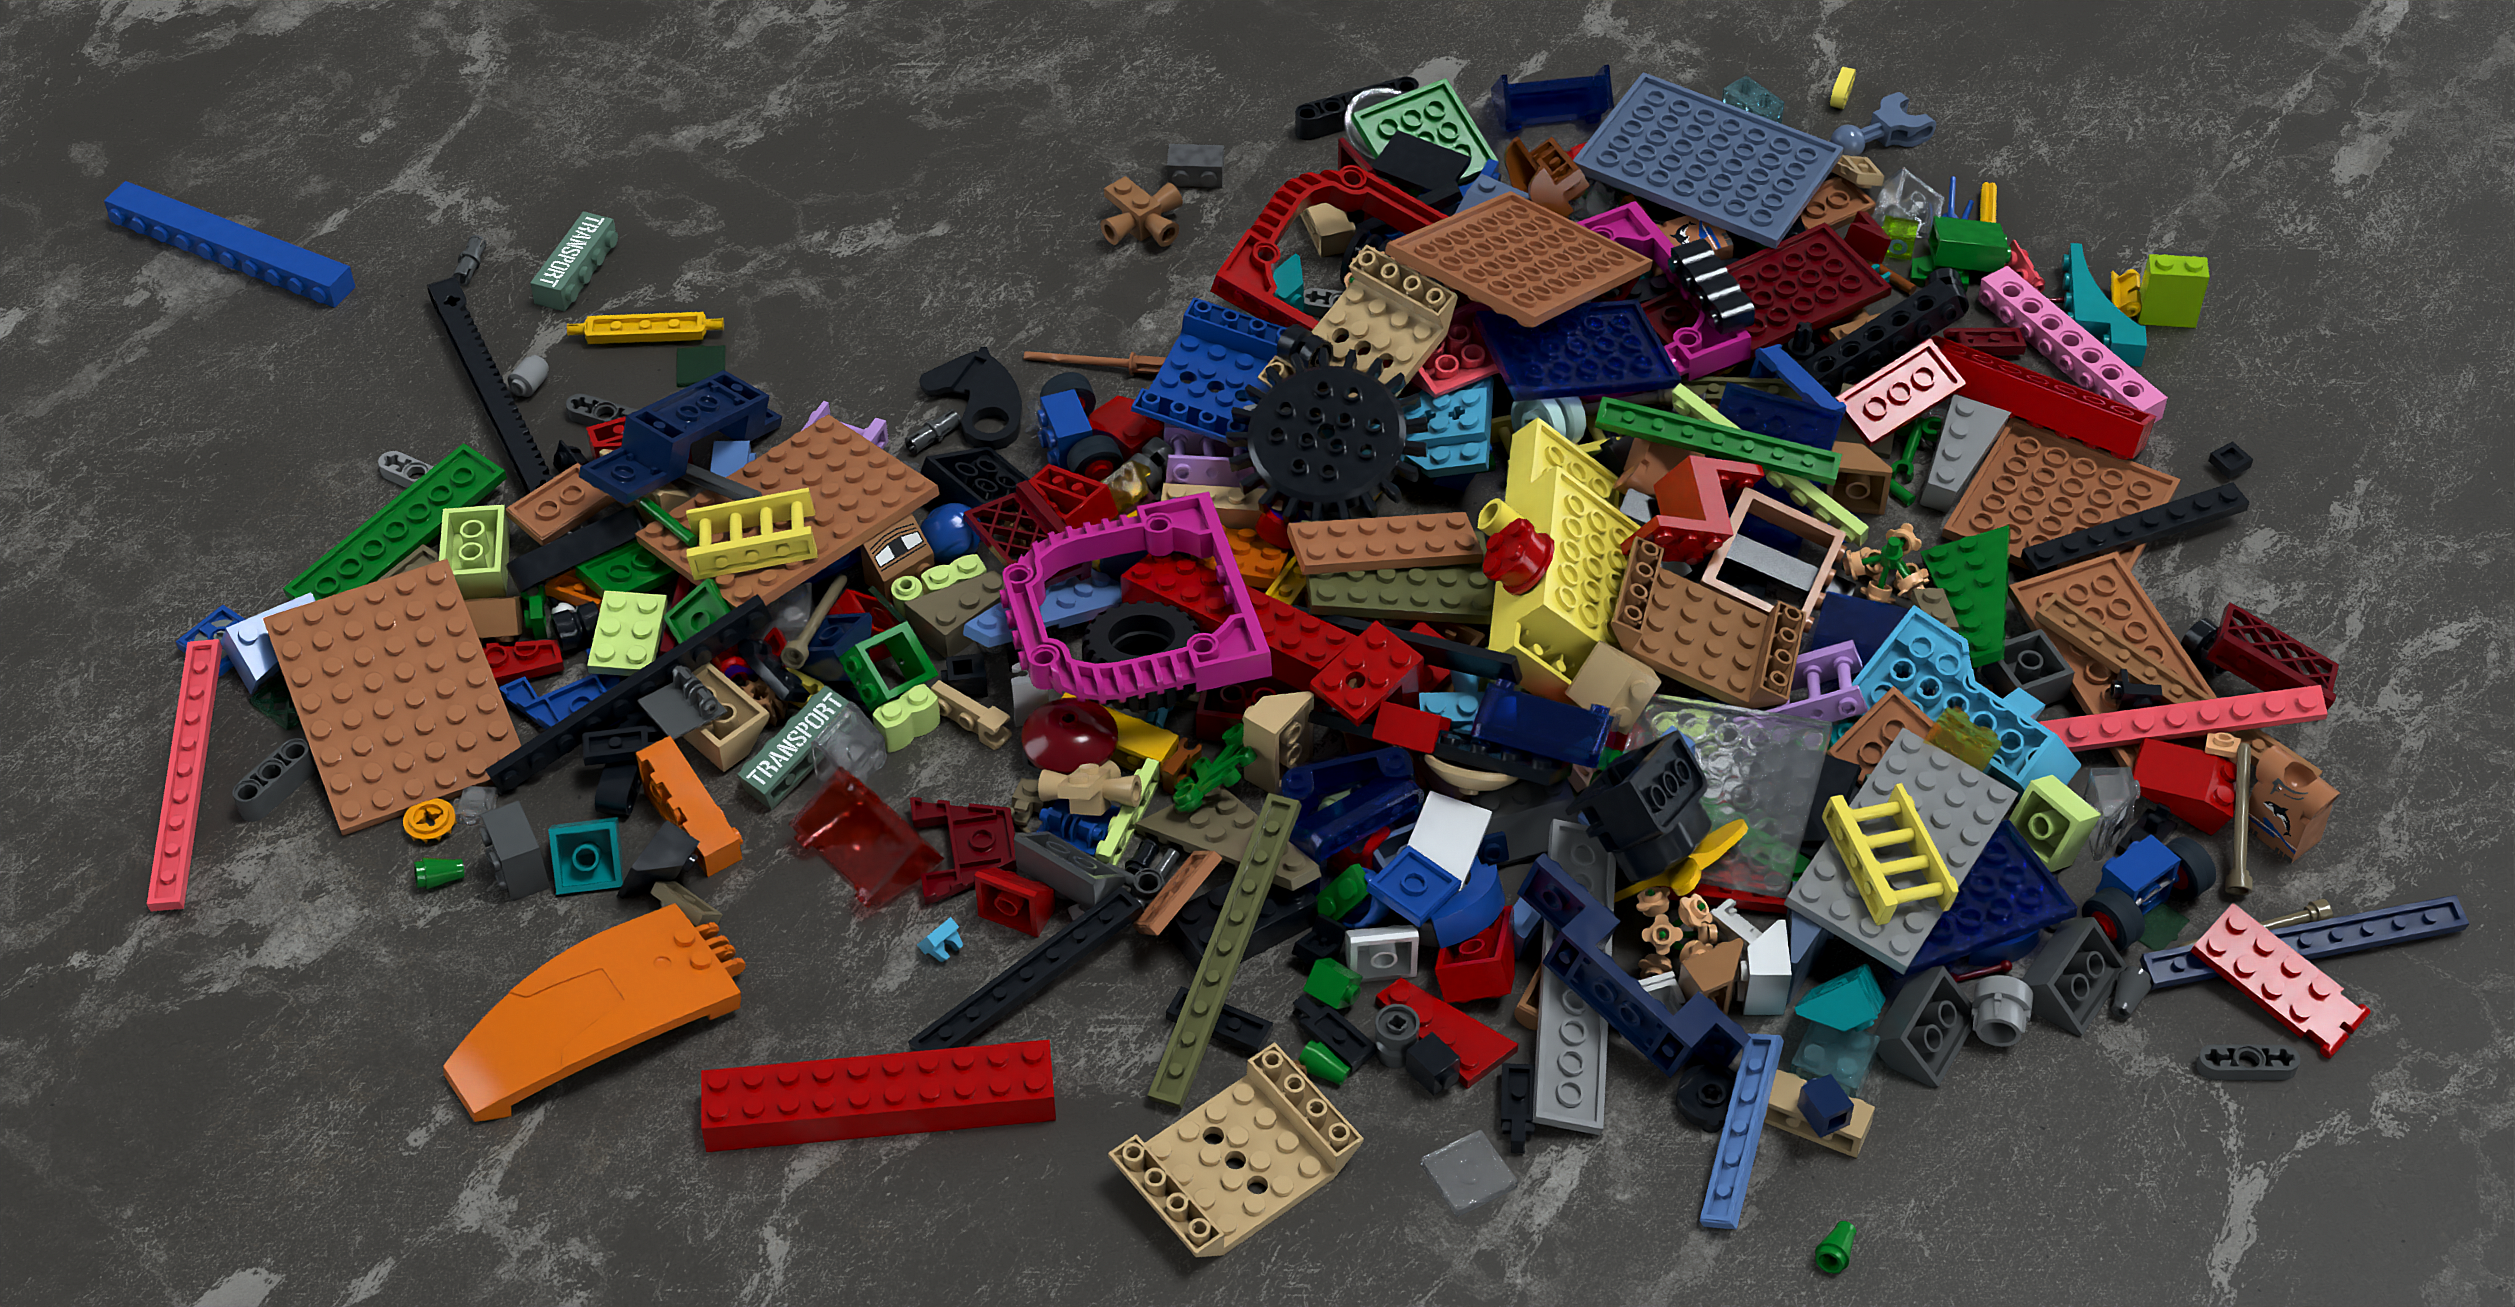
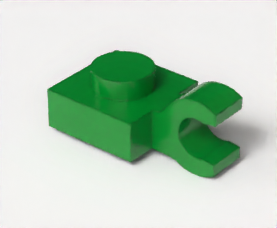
M541 585L538 586V593L534 596L527 595V591L521 593L524 606L529 608L524 610L526 627L533 629L535 640L548 638L544 609L546 595L544 587Z

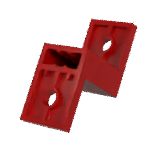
M1689 455L1653 485L1661 515L1654 516L1620 544L1622 554L1629 556L1635 536H1638L1665 548L1662 557L1663 562L1677 561L1685 562L1687 565L1701 563L1707 555L1722 547L1723 543L1734 535L1726 506L1735 502V499L1742 494L1745 486L1751 489L1756 482L1765 476L1762 465Z
M1376 620L1316 675L1309 684L1310 689L1358 727L1380 706L1381 700L1419 710V693L1438 692L1451 679L1449 669L1432 665L1424 666V657ZM1419 621L1410 630L1411 632L1445 639L1423 621ZM1356 678L1357 688L1349 687L1347 685L1348 681Z

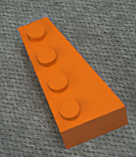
M668 736L636 752L644 794L665 821H670L700 842L694 853L699 856L696 862L707 877L742 860L740 845L743 844L740 833L735 827L731 828L723 811L715 804L672 737Z

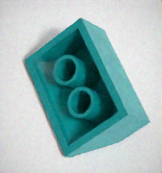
M1868 963L1806 991L1794 1009L1797 1015L1842 1031L1854 1028L1855 1032H1859L1874 1024L1873 1020L1878 1018L1877 1014L1881 1012L1886 998Z

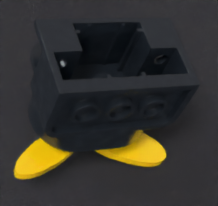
M1678 729L1615 758L1565 810L1568 816L1582 810L1590 824L1589 828L1585 831L1588 837L1593 838L1597 836L1605 851L1613 853L1627 879L1631 882H1638L1614 893V903L1634 896L1646 888L1656 886L1672 887L1677 896L1688 894L1700 883L1701 870L1719 859L1747 833L1748 826L1744 819L1729 822L1710 833L1713 827L1712 821L1699 801L1707 791V780Z

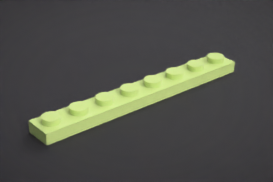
M1681 383L1672 391L1673 407L1680 415L1740 429ZM1763 469L1769 483L1776 488L1782 487L1790 493L1791 499L1796 504L1802 507L1804 505L1813 511L1817 520L1826 524L1829 523L1834 528L1847 533L1844 538L1846 542H1853L1860 547L1868 539L1869 527L1807 479Z

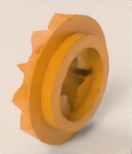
M438 798L411 806L403 818L405 832L411 836L413 841L422 839L425 844L434 838L440 841L443 834H451L452 826L457 824L453 806L449 802ZM427 815L435 821L434 826H429L426 823Z

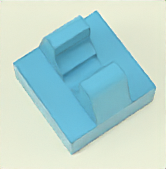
M950 917L919 942L917 946L925 955L929 953L940 962H944L950 957L944 949L945 944H949L955 951L963 946V942L957 932L959 926Z

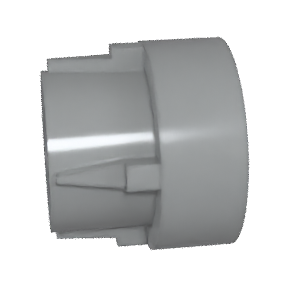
M1994 975L1981 979L1975 985L1971 1014L1972 1019H1974L1973 1031H1976L1977 1036L1985 1043L1994 1046L2005 1047L2016 1044L2021 1039V1034L2025 1033L2026 1024L2031 1018L2033 1004L2031 988L2023 981L2010 976Z

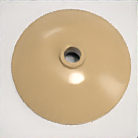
M1425 753L1424 760L1428 767L1445 782L1459 787V792L1463 794L1478 795L1479 791L1497 790L1520 779Z

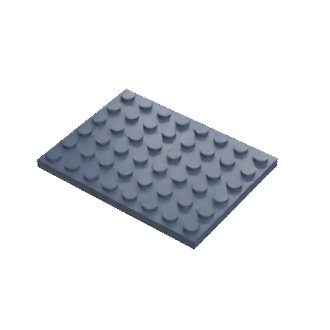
M1643 72L1573 161L1586 177L1593 178L1609 186L1619 188L1635 196L1650 200L1661 206L1668 207L1687 216L1776 249L1842 157L1844 147Z

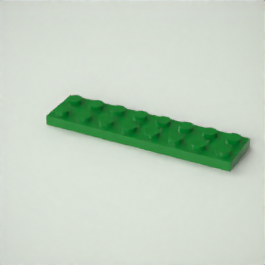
M463 443L283 588L285 596L293 600L311 592L317 601L378 581V579L422 544L426 545L441 533L443 509L473 507L507 479L505 470Z

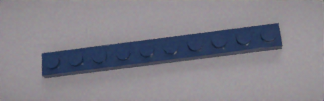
M2452 895L2269 931L2306 960L2463 931L2468 927L2469 922L2457 896ZM2194 944L2142 954L2139 960L2143 970L2151 976V990L2221 977V975L2190 952Z

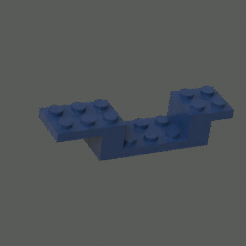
M722 370L627 415L621 447L581 466L579 478L614 497L617 501L628 504L685 475L691 443L715 431L727 435L733 441L751 442L780 427L782 416L767 408L770 395Z
M1545 853L1535 860L1517 894L1560 932L1542 963L1669 1078L1694 1054L1709 1067L1717 1069V1065L1730 1068L1751 1039L1744 1029L1718 1009L1714 1001L1706 998L1699 991L1673 1016L1661 1001L1653 998L1641 987L1634 977L1629 976L1615 964L1610 955L1602 952L1620 923V920L1614 916V913L1608 907L1598 902L1585 886L1577 883L1563 870L1558 862L1551 860Z

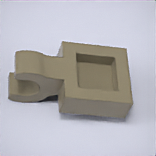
M1021 778L1012 796V807H1014V811H1017L1014 824L1027 826L1033 812L1040 813L1043 808H1046L1049 801L1042 802L1040 800L1038 780Z

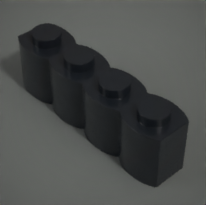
M1702 238L1671 248V257L1668 259L1669 269L1672 274H1676L1681 280L1684 291L1689 292L1694 298L1697 309L1702 310L1707 316L1711 328H1715L1719 334L1723 335L1754 325L1755 308L1750 298L1741 291L1736 279L1728 273L1724 263L1719 257L1715 256L1712 247L1705 239Z

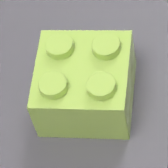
M2049 775L2030 781L2004 826L2002 833L2048 872H2053L2073 864L2101 814L2054 775Z

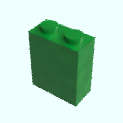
M1941 216L1933 217L1928 243L1935 266L1996 272L2004 267V263H2009L2011 247L2007 245V235L2003 233L2001 223Z

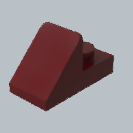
M1857 211L1844 241L1861 257L1876 264H1882L1892 239L1868 212Z

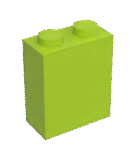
M2149 254L2139 290L2141 311L2137 314L2138 324L2196 328L2210 278L2207 257Z

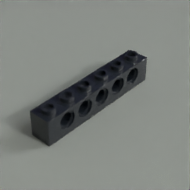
M1938 279L1799 365L1833 397L1841 392L1843 383H1856L1962 318L1964 313L1957 294Z

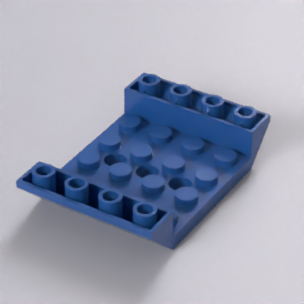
M1193 297L1183 315L1182 330L1149 390L1144 388L1140 390L1131 406V411L1227 443L1226 432H1248L1249 425L1233 421L1232 408L1243 409L1244 406L1255 404L1246 397L1245 387L1248 384L1264 393L1271 389V387L1259 381L1257 377L1275 355L1278 356L1277 344L1287 328ZM1183 380H1190V381H1192V382H1191L1190 384H1187V383H1184V382H1182V381H1183ZM1211 389H1217V390H1219V392H1218V393H1214V392H1211L1210 390H1211ZM1243 398V399H1247V401H1246V402H1241V401H1238L1237 399ZM1239 447L1249 451L1248 447Z

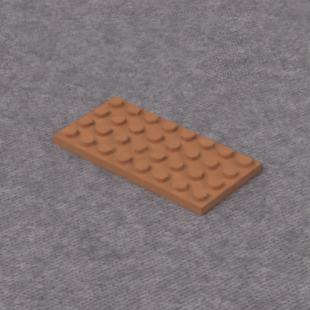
M2117 551L2009 585L2008 596L2030 630L2033 632L2042 629L2075 672L2070 691L2086 715L2117 712L2115 699L2110 697V685L2112 680L2117 679L2118 674L2034 619L2036 611L2054 593L2212 698H2217ZM2207 735L2163 740L2162 742L2204 751ZM2141 743L2109 747L2110 752L2129 780Z

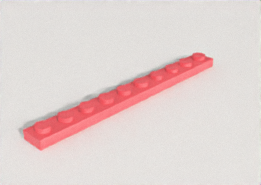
M219 639L190 641L187 643L147 898V906L151 912L184 909L223 648Z
M2321 685L2040 721L2038 723L2057 734L2071 752L2139 744L2144 738L2163 741L2207 735L2208 733L2216 734L2325 720L2328 713Z

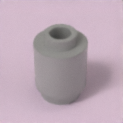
M537 355L524 358L508 376L507 381L511 391L518 396L530 397L547 378L549 366L543 358Z

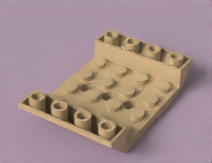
M1366 244L1348 266L1354 277L1353 282L1311 332L1331 342L1333 345V356L1330 366L1343 367L1349 349L1356 350L1357 370L1366 373L1377 357L1383 361L1391 359L1394 360L1393 364L1388 368H1384L1378 380L1386 384L1401 372L1405 376L1407 385L1447 336L1458 296L1449 289L1409 267L1397 263L1394 259ZM1340 335H1349L1345 342H1335ZM1371 347L1368 354L1357 355L1361 348ZM1275 355L1257 378L1272 388L1273 386L1268 382L1265 369L1267 367H1273L1283 379L1294 374L1290 363ZM1328 388L1319 389L1318 391L1325 392ZM1402 390L1396 393L1395 397H1397ZM1350 393L1348 396L1356 397L1358 394ZM1348 418L1340 420L1341 423H1347L1350 421V419Z
M1274 1042L1248 1060L1246 1076L1144 1143L1136 1134L1110 1151L1108 1157L1195 1257L1225 1255L1333 1180L1361 1146L1364 1138ZM1209 1134H1217L1222 1137L1223 1141L1213 1145L1208 1144L1204 1138ZM1231 1158H1238L1245 1165L1240 1169H1231L1226 1165V1162ZM1252 1183H1261L1265 1185L1267 1190L1261 1194H1254L1247 1187Z

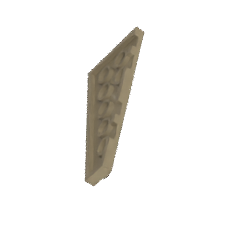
M1220 784L1205 794L1202 798L1203 803L1201 806L1190 813L1186 811L1178 812L1174 803L1135 823L1137 834L1145 837L1148 834L1158 836L1159 842L1167 845L1175 842L1183 845L1184 851L1191 854L1193 851H1215L1223 858L1219 864L1223 865L1225 862L1235 864L1236 870H1238L1259 816ZM1288 841L1272 883L1294 891L1321 877L1318 864Z

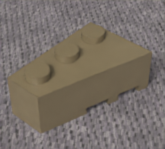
M993 570L904 602L906 621L909 623L914 634L944 658L955 656L974 642V640L963 635L964 625L1001 602L999 590L1004 589L1003 576Z

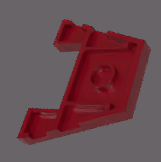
M910 797L914 828L948 824L955 869L921 874L925 905L935 903L975 886L974 875L978 870L996 867L1004 871H1010L1017 868L1013 840L1015 832L1010 807L969 803L968 807L950 805V801L947 800L928 803L922 802L920 797Z

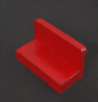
M1381 700L1372 737L1376 740L1433 754L1440 730L1449 732L1452 719Z

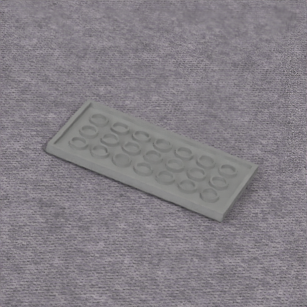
M1902 728L1849 807L1857 809L1887 803L1895 785L1902 783L1907 794L1913 798L1917 813L1950 875L1955 878L1959 889L2014 803L2018 792L1909 730ZM1893 816L1857 822L1862 834L1866 836L1900 830ZM1831 835L1825 840L1784 902V905L1903 975L1943 914L1937 899L1930 897L1898 904L1889 923L1876 925ZM1907 842L1871 849L1876 861L1880 863L1914 857ZM1921 869L1885 876L1890 888L1894 891L1928 884Z

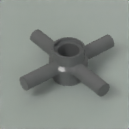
M1170 848L1155 869L1144 868L1135 875L1109 862L1106 865L1127 876L1124 885L1131 888V895L1142 904L1143 910H1145L1166 885L1164 878L1180 855L1176 850ZM1152 888V889H1154V890L1145 891V890H1143V889ZM1134 921L1128 924L1122 930L1128 931L1134 923Z

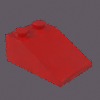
M1118 395L1094 410L1087 418L1092 427L1093 436L1104 435L1112 438L1118 445L1125 463L1135 453L1142 454L1141 448L1153 437H1159L1163 440L1164 422L1132 412L1131 406L1135 399Z
M2144 738L2140 745L2128 788L2157 805L2160 802L2171 808L2172 814L2212 836L2233 818L2237 765L2223 756L2208 754L2203 750Z
M1513 905L1504 906L1497 919L1477 935L1460 943L1440 948L1435 972L1445 1003H1466L1473 999L1486 997L1500 998L1511 994L1515 976Z

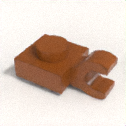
M1186 737L1180 739L1178 750L1171 759L1167 758L1160 771L1163 791L1172 795L1177 792L1175 785L1190 775V767L1202 757V744H1198L1193 750H1187L1188 738Z

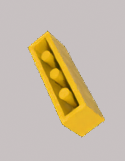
M1065 692L1062 698H1076V696ZM1103 706L1113 716L1118 728V744L1109 760L1113 761L1116 765L1136 772L1137 769H1142L1146 759L1150 758L1159 761L1161 771L1167 758L1171 759L1178 750L1179 735L1174 734L1168 729H1161L1146 723L1140 718H1133L1118 712L1112 707Z

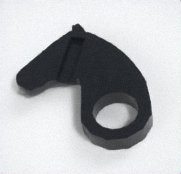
M987 346L980 347L979 351L957 357L921 375L919 379L920 388L928 397H936L944 393L970 396L961 420L962 433L968 444L974 448L990 446L995 451L1007 448L1017 440L1023 414L1018 386L1008 370L990 355ZM987 417H997L1007 422V426L1004 429L995 433L981 432L974 427L979 420Z

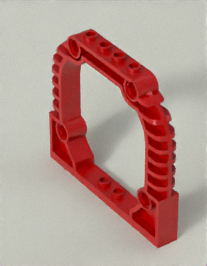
M1355 165L1344 166L1340 171L1323 170L1320 174L1307 172L1297 178L1286 181L1275 192L1252 227L1247 229L1217 272L1210 292L1256 318L1286 328L1293 324H1299L1312 331L1319 321L1274 297L1278 287L1273 278L1281 256L1277 244L1295 218L1306 208L1321 203H1328L1343 211L1354 212L1361 209L1406 235L1449 216ZM1449 289L1458 296L1455 309L1474 302L1468 298V295L1458 290ZM1340 335L1335 342H1345L1348 338ZM1363 347L1357 355H1366L1370 350ZM1388 359L1383 361V367H1390L1394 360ZM1409 381L1397 397L1405 398L1419 393L1423 389Z

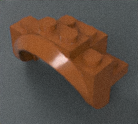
M1517 136L1510 142L1505 151L1504 163L1512 187L1528 193L1530 201L1568 219L1569 214L1574 212L1568 202L1581 197L1585 193V189L1590 185L1580 168L1556 140L1550 137L1529 152Z

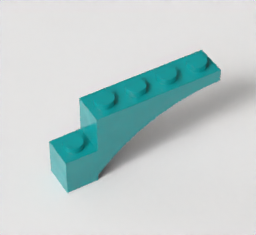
M2070 243L2068 254H2063L2061 270L2066 271L2062 284L2063 290H2067L2064 296V309L2068 310L2066 314L2126 364L2141 367L2147 348L2146 326L2138 325L2104 295L2089 272L2082 244Z

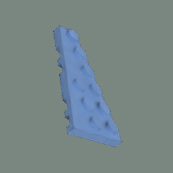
M1092 569L1090 578L1080 581L1074 576L1047 587L1046 599L1039 606L1045 629L1052 625H1056L1060 629L1093 620L1098 613L1104 612L1110 607L1118 608L1122 604L1121 583L1110 578L1106 573ZM1001 602L967 622L964 625L963 635L988 648L1012 642L1011 631H1014L1015 628H1008L1005 610H1009V608L1003 609Z

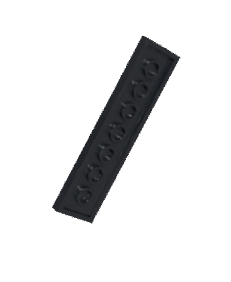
M1324 702L1322 706L1311 710L1308 722L1373 739L1372 734L1380 707L1357 727L1330 704ZM1453 729V731L1449 732L1440 730L1434 752L1430 754L1547 786L1571 776L1573 763L1564 761L1563 756L1560 754L1545 752L1544 755L1533 753L1532 747L1520 744L1510 747L1503 745V741L1495 737H1483V739L1472 737L1473 733L1464 729Z

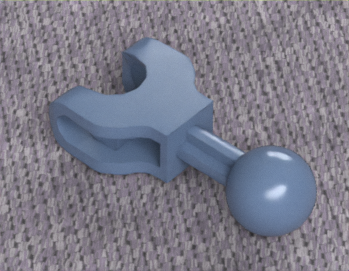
M1897 92L1883 97L1879 110L1872 114L1869 126L1859 129L1854 125H1842L1833 132L1830 142L1844 147L1842 155L1859 156L1865 148V143L1875 139L1885 147L1890 145L1914 147L1928 141L1933 136L1936 129V121L1927 114L1908 115L1907 108L1910 99L1901 92Z

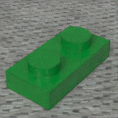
M1359 863L1347 868L1316 896L1318 900V915L1322 913L1340 923L1371 896L1366 891L1368 884L1364 878L1366 873Z

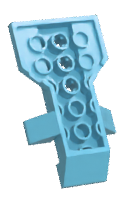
M1489 376L1437 398L1421 390L1418 393L1421 407L1404 414L1405 420L1427 417L1428 432L1408 434L1407 440L1427 443L1428 454L1427 457L1405 455L1404 460L1409 464H1415L1429 478L1488 471L1494 387L1493 377ZM1315 413L1311 414V416H1312L1313 418H1316V417L1319 416V415H1317V414H1315ZM1374 424L1370 426V428L1375 429L1378 428L1380 425ZM1331 429L1322 430L1327 439L1335 434ZM1335 444L1332 447L1333 449H1339L1342 445ZM1364 450L1362 451V454L1367 455L1370 454L1372 451Z
M1915 605L1912 606L1852 682V686L1859 685L1868 710L1895 686L1942 729L1941 733L1936 737L1937 740L1960 754L1958 759L1988 776H1993L2012 790L2018 792L2016 798L2019 800L2030 781L2054 775L2067 786L2081 768V763L2059 736L2035 721L2046 705L2019 687L2002 699L1976 682L1971 666L1967 639ZM1902 671L1908 673V677L1898 678L1897 672L1901 674ZM1929 688L1935 691L1934 696L1924 695L1923 689L1926 691ZM1956 706L1960 707L1961 713H1951L1950 707L1953 709H1955ZM1865 713L1856 715V717L1860 719Z

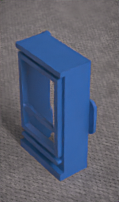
M1781 344L1756 349V357L1749 378L1778 379L1779 376L1802 397L1804 402L1800 415L1794 409L1769 408L1778 419L1783 439L1786 437L1791 442L1831 451L1832 441L1836 439L1847 405L1843 402L1839 403L1836 398H1833L1821 384L1782 350ZM1808 407L1816 413L1813 426L1804 420Z

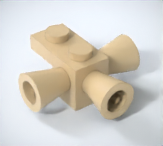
M1108 760L1100 767L1097 764H1082L1069 775L1043 769L1038 783L1039 798L1042 802L1069 799L1070 814L1101 816L1111 807V801L1137 807L1142 792L1140 776L1121 777L1119 767L1111 760Z

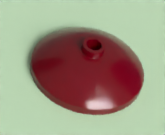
M1061 698L1041 705L1029 715L1022 728V747L1027 758L1041 770L1046 769L1069 775L1082 764H1097L1099 767L1105 764L1116 750L1118 728L1113 716L1103 706L1085 699V702H1081L1077 698Z

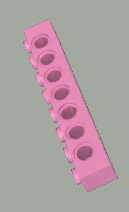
M2008 265L1982 278L1977 300L2008 326L2019 327L2023 338L2078 383L2082 389L2155 415V422L2162 419L2168 397Z

